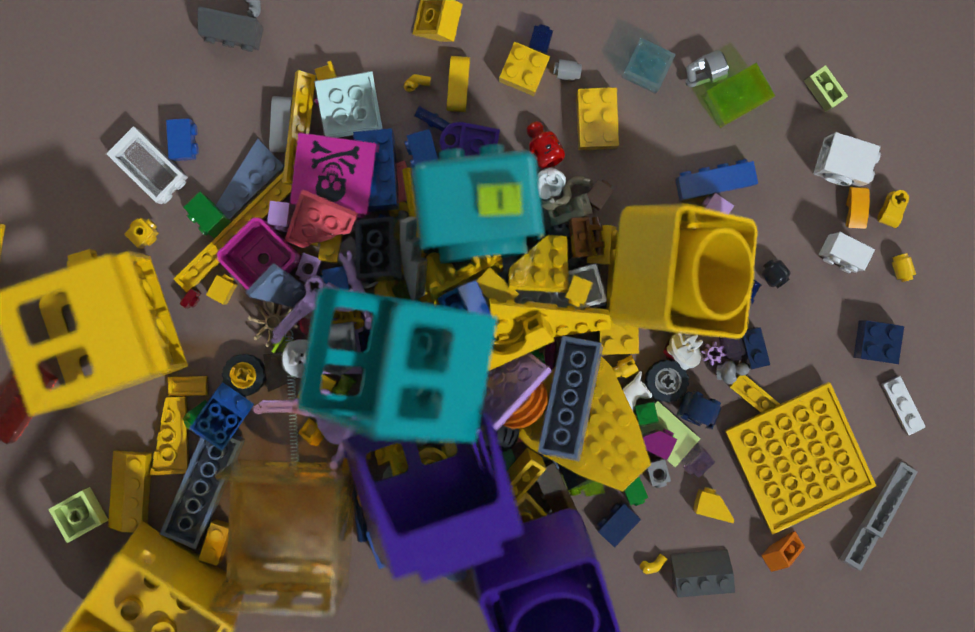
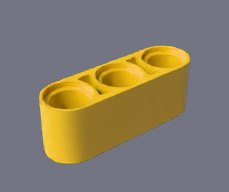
M451 56L447 111L466 113L470 57Z

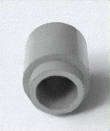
M559 59L558 63H554L553 74H556L557 79L580 80L582 64H577L576 61Z

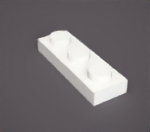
M896 376L881 384L906 435L909 436L926 427L901 376Z

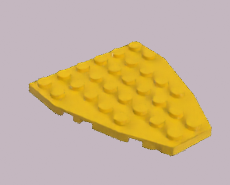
M601 356L580 462L548 455L543 456L582 477L623 492L651 465L632 408L611 365ZM556 367L542 381L548 392V401L543 415L535 423L519 428V438L536 452H538Z

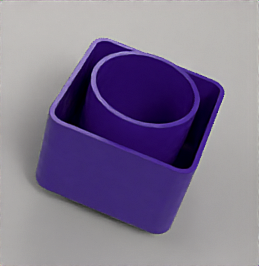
M564 509L521 524L524 534L500 542L503 555L471 566L479 604L490 632H620L591 540L580 513L574 509Z

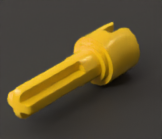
M632 355L619 360L617 366L612 368L617 378L622 376L626 379L639 373Z

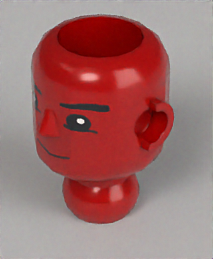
M536 121L526 128L527 135L532 137L529 143V151L535 156L536 164L539 168L554 167L563 161L565 151L556 134L552 131L544 132L543 124Z

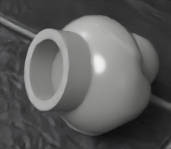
M726 361L723 365L718 364L717 380H723L726 384H732L737 380L736 372L744 376L748 374L749 366L742 361L738 365L733 361Z

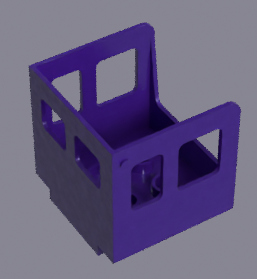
M481 410L476 438L484 467L476 442L455 441L457 453L454 456L424 465L421 462L416 439L374 437L361 433L341 440L344 448L343 453L349 464L374 550L394 580L413 573L418 576L422 583L434 580L503 555L500 542L524 534L493 425L487 412ZM481 430L487 434L490 443L494 462L495 475L491 467V463L489 460V456L487 453V449L485 446ZM395 443H400L407 461V471L377 482L373 481L366 462V454Z

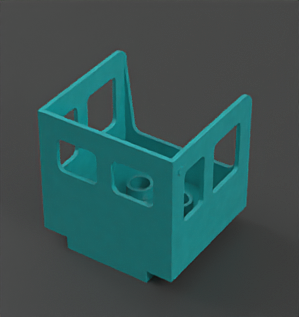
M324 287L319 290L315 299L297 409L374 437L476 442L497 317L419 301ZM344 307L372 312L373 319L368 348L365 352L329 348L328 341L335 308ZM327 364L362 367L363 378L360 393L357 396L323 394L321 392V382L324 367ZM342 415L354 416L357 418H349Z

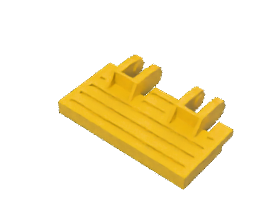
M501 254L492 255V257L471 258L472 264L458 270L457 275L451 265L446 266L447 272L443 274L440 270L436 271L435 275L439 284L435 282L429 285L432 302L435 305L440 304L439 297L459 286L478 280L489 267L497 274L502 272L503 259Z

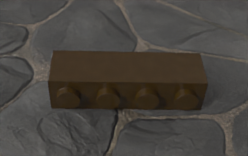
M550 459L544 462L546 470L534 484L535 486H540L542 491L539 494L544 503L548 502L550 506L547 509L549 514L564 509L578 511L554 461Z

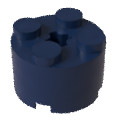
M697 391L685 393L676 415L698 426L703 423L707 429L712 430L721 410V402L712 398L710 400L703 398L704 395Z

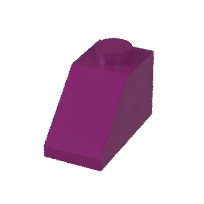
M665 428L663 431L656 429L642 434L646 450L668 460L678 440L673 437V432Z

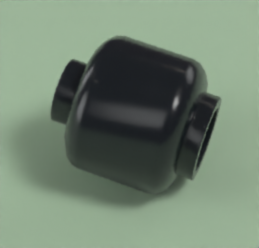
M772 259L763 265L765 269L761 275L770 287L776 286L778 289L790 280L791 272L782 260L774 262Z

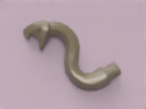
M585 176L572 177L565 183L563 188L564 196L561 199L555 200L550 196L549 200L542 201L541 206L547 210L562 207L571 199V187L575 185L591 187L593 180Z

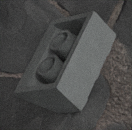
M198 6V34L204 39V42L215 44V41L221 42L223 46L234 48V45L240 46L242 50L253 52V49L259 50L263 27L256 18Z
M727 549L670 554L673 591L677 598L735 593L734 573Z

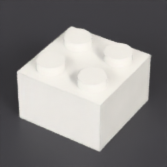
M838 232L828 235L819 256L823 257V261L833 265L835 263L839 265L840 270L846 273H857V271H865L875 249Z

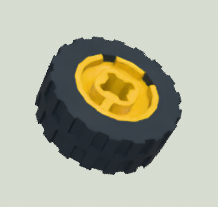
M252 354L233 356L222 369L223 383L244 397L252 395L264 386L266 380L265 365Z

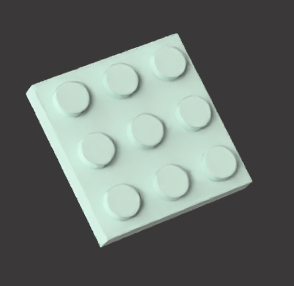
M372 71L314 81L324 135L326 137L339 138L353 135V132L383 129Z

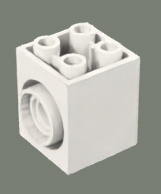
M835 132L824 138L813 174L842 186L860 187L869 184L875 175L873 169L880 159L881 153L879 150L881 146Z

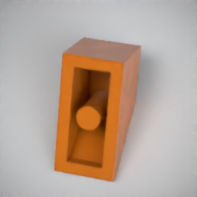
M793 531L770 545L762 554V558L770 571L774 572L790 567L805 546L796 531Z

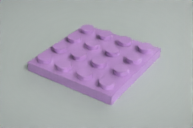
M527 353L488 371L481 410L487 412L496 430L551 372L548 366L531 353Z

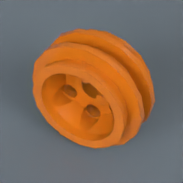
M543 382L535 388L503 423L505 427L512 429L524 428L535 423L543 415L548 401L547 388Z

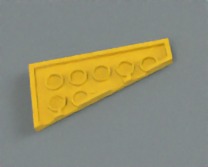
M489 298L491 315L497 317L494 340L507 341L515 338L523 329V321L539 313L543 315L552 327L553 337L611 329L610 310L586 308L580 310L575 309L574 306L559 308L555 304L535 302L517 304L514 303V300L497 302L496 299Z

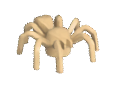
M263 300L264 308L269 316L261 306L255 304L254 307L262 313L266 320H259L251 316L248 319L259 324H265L258 334L254 336V340L259 339L262 333L269 329L268 342L266 344V347H269L272 343V331L293 308L289 307V310L280 316L281 304H278L275 314L276 303ZM288 331L286 333L287 336L292 337L291 333Z

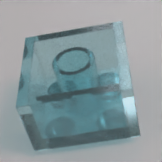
M640 38L621 78L656 94L676 54Z

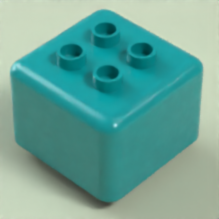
M501 144L480 147V156L464 157L463 149H452L439 152L440 160L422 162L413 168L412 179L420 248L426 254L432 252L439 253L440 263L471 262L473 257H492V255L500 254L502 258L527 254L526 243L539 241L543 237L544 226L536 158L532 153L527 151L505 153L504 145ZM521 184L522 214L480 216L478 186ZM498 190L499 210H503L502 190Z

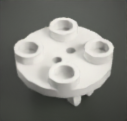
M676 333L669 341L667 346L668 353L674 357L682 369L694 368L701 361L699 346L703 341L696 340L698 335L689 336L685 333Z
M305 339L288 342L282 354L283 369L289 375L297 378H302L308 347V341Z

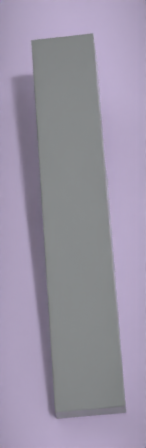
M899 462L839 558L840 561L855 570H862L878 538H882L917 474L916 470L903 462Z

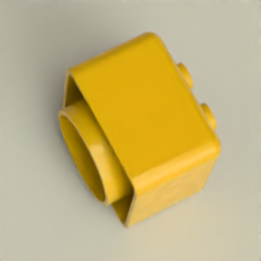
M691 205L626 207L620 215L610 303V317L612 321L620 326L736 339L743 337L748 325L751 289L754 278V261L758 234L755 222L752 219Z

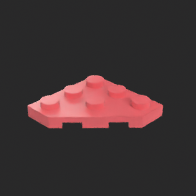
M302 190L285 241L304 248L318 241L320 243L340 234H348L354 226L358 213Z

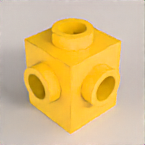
M143 218L135 219L129 225L130 228L124 233L140 249L153 244L157 240L156 236L159 234L155 229L157 225L152 220Z

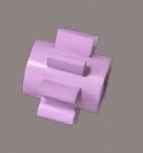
M714 341L712 346L705 343L706 349L701 351L705 356L702 360H710V365H713L714 361L721 364L720 358L726 356L721 351L724 346L716 347L717 342ZM714 350L717 352V355L712 357V355H709V352Z

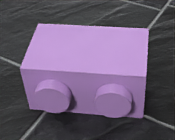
M270 201L267 224L272 225L274 230L287 232L296 206L285 202Z

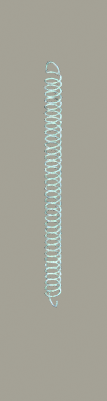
M289 330V331H291V330ZM291 331V332H292V331ZM292 332V335H293V332ZM285 334V337H289V336H286V334ZM289 337V338H293V337ZM293 338V339H294V338ZM289 339V340H285V341H292L293 339ZM286 344V345H287V344ZM287 376V377H294V376ZM294 377V379H295V377ZM289 379L290 381H295L294 379ZM287 380V381H289V380ZM295 381V382H296V381ZM293 382V383H295V382ZM287 383V384H293V383ZM294 384V386H296V385ZM291 386V387H287V388H295V387H294V386ZM295 388V389H296V388ZM294 389V390H295V389ZM288 390V391H293V390ZM293 391V392L296 393V391ZM295 393L288 394V395H295ZM296 395L294 397H296ZM288 397V398L296 399V398H294V397ZM289 412V413H290V412ZM295 414V415H296V414ZM289 415V416H295V415ZM295 416L297 418V416ZM296 418L289 419V420H296ZM297 420L295 422H297ZM289 422V423H295V422ZM295 423V424H297V423ZM297 424V425H298V424ZM297 425L289 426V427H297ZM297 427V428H298V427ZM296 428V429H297V428ZM290 429V431H291V430L297 431V430H296V429ZM297 431V432H298V431ZM297 432L289 434H297ZM298 434L296 436H298ZM290 436V438L295 437L298 439L296 436ZM295 439V440H290V441H297V439ZM297 441V443H298V441ZM291 443L290 445H293V444L298 445V444H297V443ZM296 446V447H290V448H297L298 446ZM297 448V450H298V448ZM291 450L290 452H294V451L298 452V451H297V450ZM298 452V453H299V452ZM297 453V454H298V453ZM291 454V455H297V454ZM298 455V457H299V455ZM292 457L291 459H298V457ZM298 459V460H299V459ZM297 460V461H291V462H298V460ZM291 465V466H295V465ZM292 467V469H293V467ZM297 468V469H298V468ZM293 470V471H294V470ZM297 470V472H298V470ZM294 471V472H295V471ZM295 472V473H297V472Z

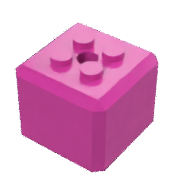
M252 218L217 252V260L248 290L273 263L290 274L299 265L301 255L285 241V238L277 230L273 229L272 225L267 224L266 220ZM263 253L269 256V261L266 264H262L259 261V257Z

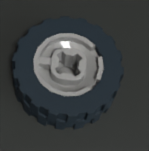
M660 360L649 367L645 375V383L655 399L662 402H671L682 398L683 394L687 392L689 376L679 363L672 360Z

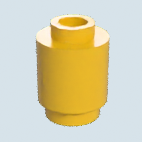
M908 253L892 257L893 262L891 263L897 280L901 279L902 282L912 280L913 275H916V271Z

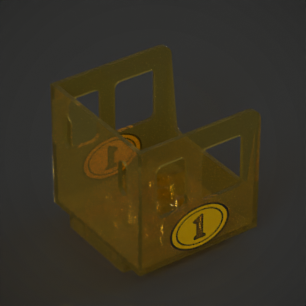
M238 459L215 473L216 479L231 480L226 579L210 603L209 609L217 612L335 616L349 587L353 527V478L349 465H343L342 463L336 469H331L330 463ZM242 594L279 596L273 604L234 603L235 599ZM296 597L324 598L318 606L291 605Z

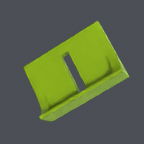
M521 184L478 186L480 216L522 214ZM498 190H502L503 210H499Z

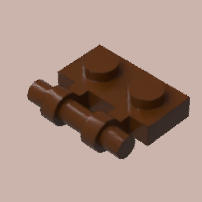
M589 217L568 219L573 258L594 256L593 249H596V256H604L603 248H605V242L602 241L601 231L603 230V225L600 224V217H592L591 225ZM591 231L594 232L595 242H592Z

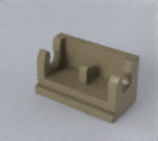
M587 193L570 199L562 207L548 210L551 226L567 223L570 218L585 217L593 214Z

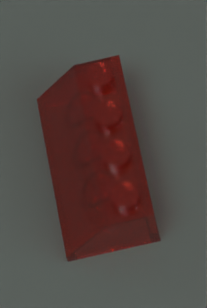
M37 364L44 387L47 390H51L59 378ZM15 374L0 395V440L5 444L16 442L33 418V416L29 415Z

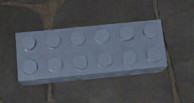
M562 336L538 449L539 453L580 462L603 350L601 343Z
M234 434L223 451L200 437L160 535L194 549L202 544L246 439Z

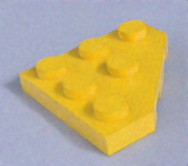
M547 235L527 254L514 263L508 270V289L567 293L569 290L567 236Z

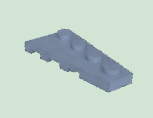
M258 138L216 204L230 220L284 169V165Z
M273 263L246 293L249 297L294 308L296 303L306 295L304 284Z

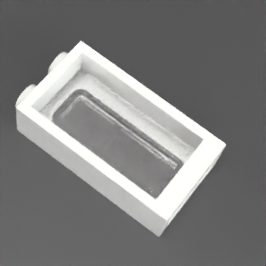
M134 126L107 153L156 203H167L172 198V193L176 189H181L186 184L185 180L188 177Z

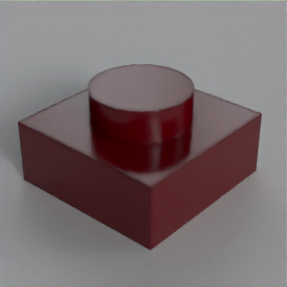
M191 288L179 304L184 308H194L200 301L199 296L202 293Z

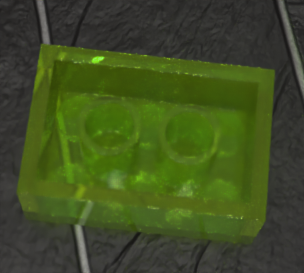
M757 63L707 90L702 95L720 129L775 97Z

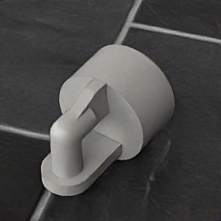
M717 50L703 55L687 65L686 86L695 87L706 82L714 83L727 78L729 67L724 54ZM703 69V73L696 75L695 71Z

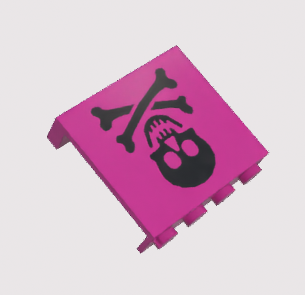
M298 133L290 204L297 205L302 190H305L357 212V217L359 218L371 215V212L368 211L375 152H379L380 145Z

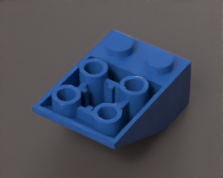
M222 382L189 429L223 451L254 406V403Z

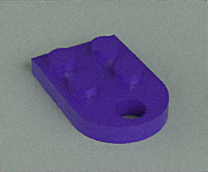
M464 122L452 123L440 135L439 144L441 151L463 149L464 157L480 156V147L498 145L500 129ZM446 135L454 137L455 142L453 145L445 143Z

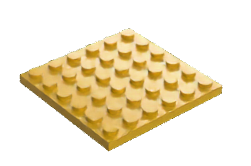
M830 382L724 430L771 534L780 532L876 487Z

